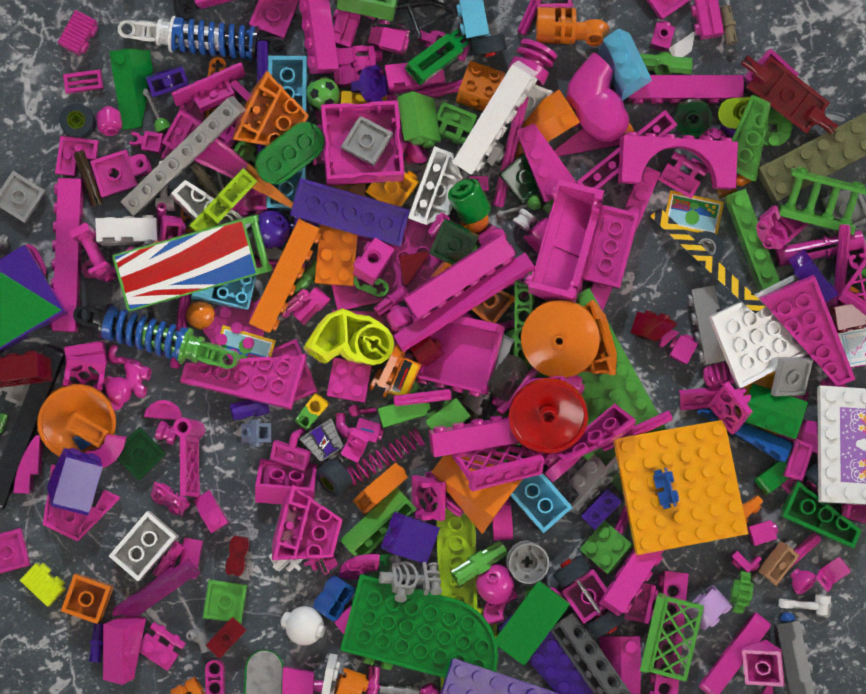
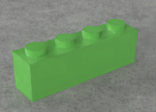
M396 487L340 540L355 557L369 554L383 541L394 512L410 516L417 508Z

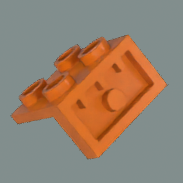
M469 61L457 94L456 103L483 112L504 79L505 72Z

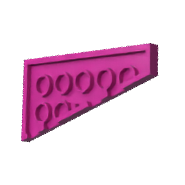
M814 275L759 297L837 387L855 380Z
M300 354L299 356L284 355L273 358L240 359L236 367L229 369L203 362L185 363L180 382L292 410L307 360V354ZM226 360L229 365L233 363V361Z

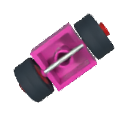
M581 555L572 560L569 558L561 563V567L554 572L553 576L558 584L564 587L560 591L565 599L570 602V606L581 622L584 624L592 619L587 625L596 638L617 629L616 626L624 620V616L622 614L619 616L615 615L599 603L607 588L594 569L589 568V565Z

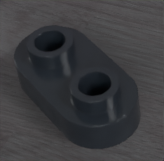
M174 0L181 18L189 20L196 17L197 7L194 0ZM187 8L191 9V12L189 14L185 13V10Z

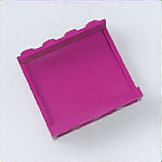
M463 316L456 318L430 335L434 338L437 337L443 344L441 349L445 354L427 367L421 365L416 376L417 382L425 385L433 382L435 387L442 389L450 386L452 391L463 393V390H467L469 395L480 397L481 394L488 395L505 327L496 323Z

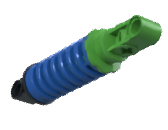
M111 303L106 306L105 310L91 306H79L73 312L76 322L97 328L100 339L117 340L118 343H126L129 347L136 345L139 350L146 349L147 352H155L158 356L165 354L168 359L175 357L176 361L181 364L186 359L192 360L193 363H198L200 360L206 364L229 369L236 367L240 362V356L236 351L214 343L205 342L204 337H195L194 331L191 328L181 327L178 332L176 331L177 327L175 324H171L167 328V323L162 321L157 325L156 318H152L150 322H147L148 317L146 315H142L139 322H137L138 314L136 312H133L128 319L127 309L119 311L118 307ZM83 309L88 313L85 320L81 316ZM228 354H230L233 357V363L231 365H229L225 360Z

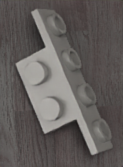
M594 454L571 478L569 483L580 495L571 504L573 508L569 510L570 512L577 515L583 512L592 499H595L600 494L604 486L613 480V477L619 471L616 456L606 465L598 455Z

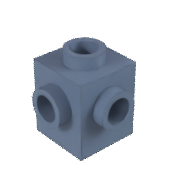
M255 419L249 420L247 424H241L242 443H249V447H261V443H271V423H261V420Z

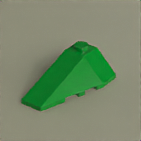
M140 49L109 51L122 129L142 128L147 97L143 95V90L149 89L145 77L152 75L153 72L151 51Z

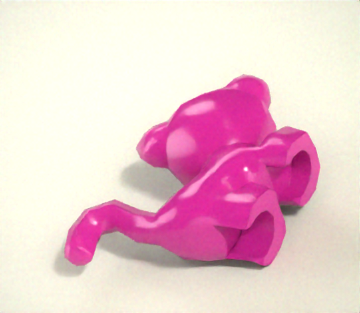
M115 344L109 348L108 358L111 363L124 364L126 378L106 377L103 384L106 387L107 397L111 401L114 410H119L123 407L124 403L130 400L133 392L137 397L145 398L147 387L142 385V381L150 380L152 370L142 365L136 359L124 356L116 357L115 353L118 347Z

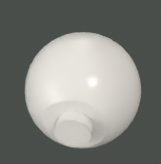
M308 606L298 607L291 613L285 612L282 617L281 626L286 628V634L289 639L298 645L313 644L319 638H322L325 633L323 618L314 608Z

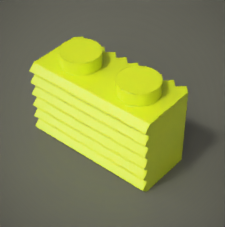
M35 563L20 579V582L49 607L66 590L63 586L65 582L58 576L53 577L49 573L51 569L46 564Z

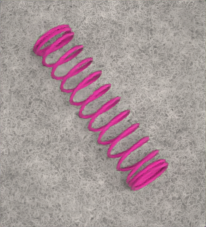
M416 428L413 429L415 435L411 431L408 432L412 444L406 438V436L402 434V439L406 449L397 438L395 439V442L399 449V452L392 445V443H388L393 457L390 455L387 449L384 446H382V450L387 462L377 450H375V453L380 465L376 462V460L373 458L371 454L368 455L373 466V469L364 458H362V462L366 469V472L362 469L358 462H355L360 477L357 475V473L350 465L346 467L347 471L351 475L353 486L357 485L353 473L360 481L363 482V477L361 475L359 468L366 475V477H370L366 464L374 474H376V469L373 464V461L381 470H383V466L379 456L387 466H390L385 451L394 462H396V457L394 455L392 448L395 450V452L399 455L400 458H403V454L401 452L399 444L407 454H410L405 439L415 451L416 446L412 439V436L415 438L418 444L421 447H423L425 443L422 437L420 436L418 430Z

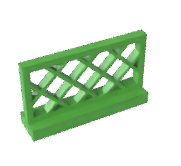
M658 593L640 668L641 672H651L687 681L704 605ZM668 602L677 603L680 611L671 615L667 609ZM690 607L699 609L698 616L690 620L685 612ZM683 613L688 622L678 627L673 617ZM671 620L676 629L667 634L663 628V623ZM690 624L694 634L686 639L681 629ZM678 631L684 641L674 646L669 636ZM666 638L672 648L662 652L658 645L660 641ZM685 643L690 651L689 654L681 657L676 648ZM674 650L679 660L669 664L664 655ZM661 657L667 665L662 670L653 668L655 660ZM681 662L685 668L684 676L676 674L672 667Z

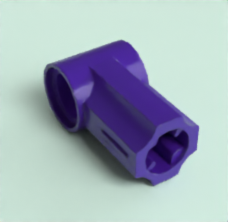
M253 400L230 404L233 421L270 413L268 404Z

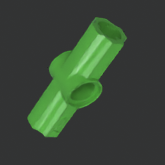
M666 51L659 52L657 55L640 54L647 70L654 71L657 75H669L670 73L692 74L693 58L675 57Z
M497 541L483 551L480 550L467 558V561L450 571L452 578L459 586L475 575L478 576L491 568V565L508 555L505 546L500 541Z

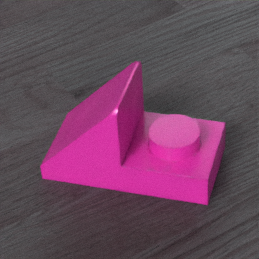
M353 428L341 455L354 462H359L371 436Z

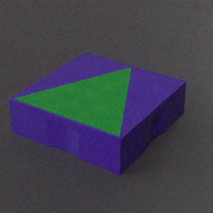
M26 245L0 259V353H3L26 339L34 331L48 326L68 313L55 290L47 282L43 270L30 248Z

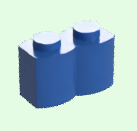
M332 575L325 583L323 592L316 598L313 608L335 622L341 616L345 604L352 598L355 588L337 576Z

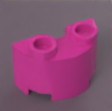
M251 188L231 210L237 212L240 216H249V213H255V215L258 214L259 216L262 212L268 211L267 195Z
M777 205L770 207L756 225L757 235L763 246L767 249H782L789 240L785 227H781L777 223V220L781 217Z

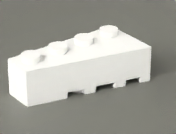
M186 180L170 194L174 201L193 220L214 200V198ZM230 210L217 225L239 220L243 217L237 212ZM250 223L245 224L246 229L251 225Z

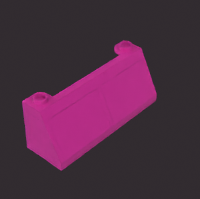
M559 180L557 186L554 185L551 196L554 197V203L535 265L536 269H534L532 275L528 274L525 285L528 286V293L547 301L562 299L576 302L600 210L603 205L604 191Z

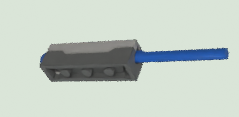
M783 613L780 621L784 622L775 623L774 629L778 648L782 651L783 673L787 694H814L817 692L815 682L811 680L810 674L813 673L811 662L807 660L806 654H809V648L803 640V635H805L803 623L800 624L799 620H795V616L792 613Z

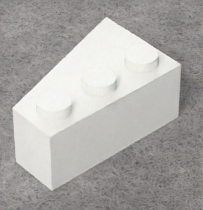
M143 215L142 218H134V216L95 218L96 241L102 246L143 244L148 239L154 242L159 241L158 219L154 218L153 215Z

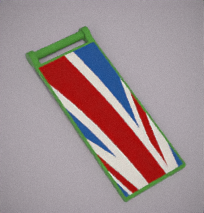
M258 214L112 255L127 310L133 311L272 271V265L269 264L260 233ZM248 223L251 224L262 267L259 268L256 267L245 226Z

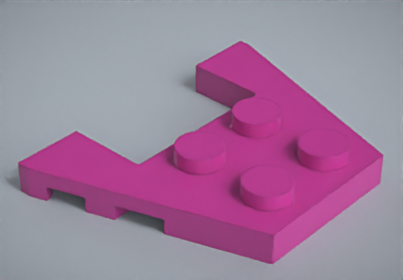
M52 464L50 469V478L56 466L54 464ZM104 490L96 507L91 506L87 516L51 507L48 494L43 525L78 542L121 497Z

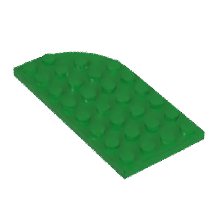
M360 574L340 651L443 678L446 677L452 658L496 672L498 665L497 642L490 625L476 609L454 598L432 595L431 592H428V595H424L423 590L416 588L412 594L406 595V601L398 602L395 600L397 593L392 592L391 584H380L378 578Z

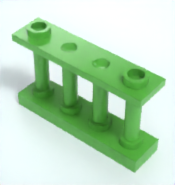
M803 167L791 168V175L796 178L788 203L779 205L778 211L780 216L839 231L841 224H847L851 227L850 234L854 235L856 227L851 217L859 193L866 195L864 184L857 181L849 183L810 173L808 169ZM803 179L814 181L807 207L803 210L796 208L795 204ZM821 185L833 186L825 212L822 214L815 213L814 207ZM840 189L852 191L844 217H841V219L834 218L832 214Z

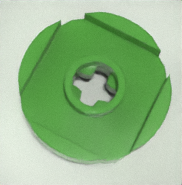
M773 108L769 111L763 142L765 147L783 145L789 139L793 128L792 123ZM768 124H775L777 132L772 131L770 133L768 131L770 128Z

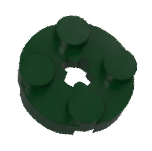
M699 99L681 101L674 112V121L677 123L676 128L684 136L698 137L702 135L712 124V113L708 104ZM692 114L698 116V118H696L694 122H691V120L688 118Z

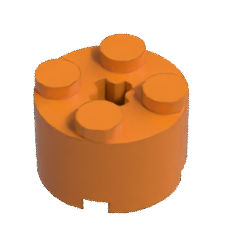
M343 667L344 675H339L334 694H362V691L366 692L369 684L366 675Z

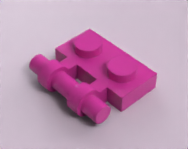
M674 151L671 158L677 161L676 165L673 166L668 163L658 180L685 196L692 198L701 183L695 176L697 173L705 176L708 170L703 168L702 164L694 163L687 159L686 155H680ZM682 165L692 170L690 175L680 170Z
M153 622L150 629L156 633L154 636L148 633L145 634L141 641L139 652L168 671L179 655L173 650L174 647L177 646L182 650L186 643L177 634L173 635L167 631L166 627L162 624L160 626ZM161 636L170 642L168 646L159 641Z

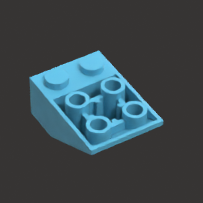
M257 275L192 293L191 299L214 305L248 310Z

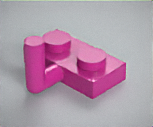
M299 428L291 434L289 444L275 440L270 460L306 471L311 451L296 447L298 438L303 436L306 430Z

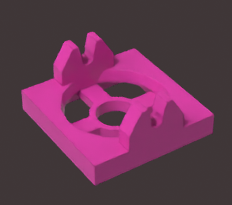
M67 355L62 387L73 384L69 378L70 376L76 377L80 381L79 384L83 385L90 380H98L92 387L101 392L106 361ZM83 365L77 371L72 370L76 366ZM88 367H93L98 374L92 373ZM81 371H86L90 376L82 379L78 374Z
M727 382L723 384L708 406L719 420L723 421L727 430L734 434L753 412L747 405L751 395L744 396L743 394L746 392V389L738 388L735 390ZM723 395H729L732 400L730 402L726 401ZM736 405H737V406L740 408V410H741V416H740V417H739V416L737 415V413H736V409H735V406H736Z
M419 475L412 476V504L417 508L413 513L415 514V519L421 518L422 521L431 519L445 520L446 482ZM420 486L421 488H427V490L420 492ZM428 492L433 496L432 502H429L427 499ZM420 498L426 503V510L420 505ZM438 503L436 510L433 511V504Z

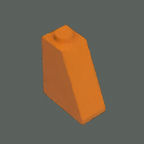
M394 463L352 501L366 515L408 478L406 471L403 467Z

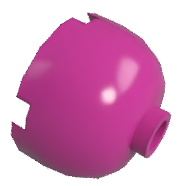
M493 564L490 569L477 576L476 588L479 596L488 603L501 604L509 599L512 592L514 593L515 581L506 567Z

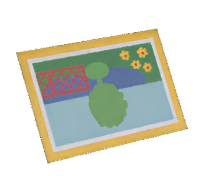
M670 190L666 214L684 230L697 233L709 231L717 235L724 202L695 195L689 198L680 192Z
M222 325L220 334H224L227 337L226 344L220 346L227 349H236L240 359L271 358L276 340L245 331L236 334L232 332L231 327ZM246 337L254 340V346L250 349L243 346V340ZM226 356L225 360L233 361Z

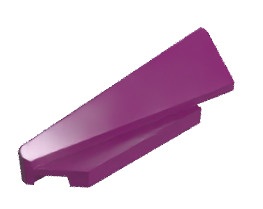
M189 558L175 568L172 566L114 607L113 616H139L186 581L198 576L200 571Z

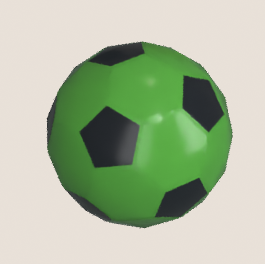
M326 77L314 79L306 90V99L309 105L318 111H321V105L337 104L340 98V90L337 84Z

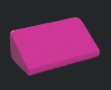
M184 537L183 546L185 549L181 553L180 564L189 558L195 567L199 569L204 541Z

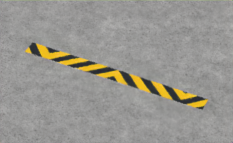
M661 208L650 215L654 221L754 314L766 307L764 303Z

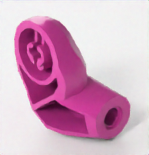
M592 53L568 83L566 100L575 111L580 121L579 124L589 135L603 142H611L620 138L626 132L629 125V116L619 94L610 88L613 77L612 68L598 54Z

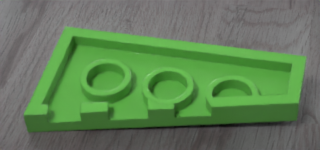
M751 95L732 138L733 142H738L737 173L752 181L757 179L771 105L770 102L756 95Z

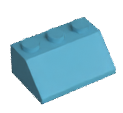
M617 29L603 39L598 54L612 68L613 77L611 82L623 101L651 82L652 79L630 33Z
M543 473L524 478L510 495L542 533H545L573 508Z

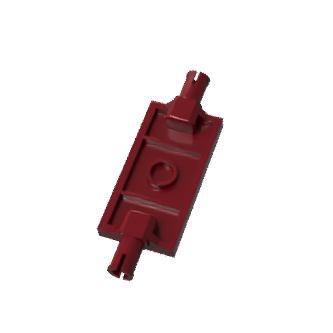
M749 55L741 62V66H744L753 73V78L746 88L756 96L770 102V107L801 131L807 134L814 125H819L831 135L835 131L833 129L838 127V124H835L825 116V109L830 102L773 57L769 56L762 65Z

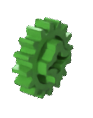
M740 571L738 579H734L731 586L729 601L733 602L732 609L735 613L743 614L745 606H749L752 600L754 583L750 582L751 573Z

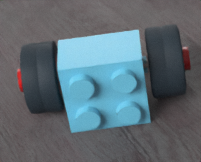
M459 0L460 4L457 5L458 17L462 16L463 23L460 24L462 35H466V39L484 36L483 38L471 40L474 56L485 54V57L496 56V52L507 50L504 34L493 36L489 34L483 0Z

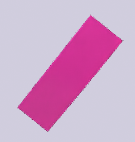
M36 435L21 459L15 478L14 493L33 494L34 474L42 475L43 441L40 436Z

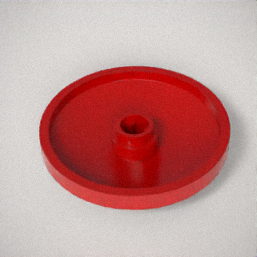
M544 378L526 384L515 394L509 408V424L516 439L525 447L540 453H556L570 448L582 437L588 423L587 405L582 394L571 384L559 379Z

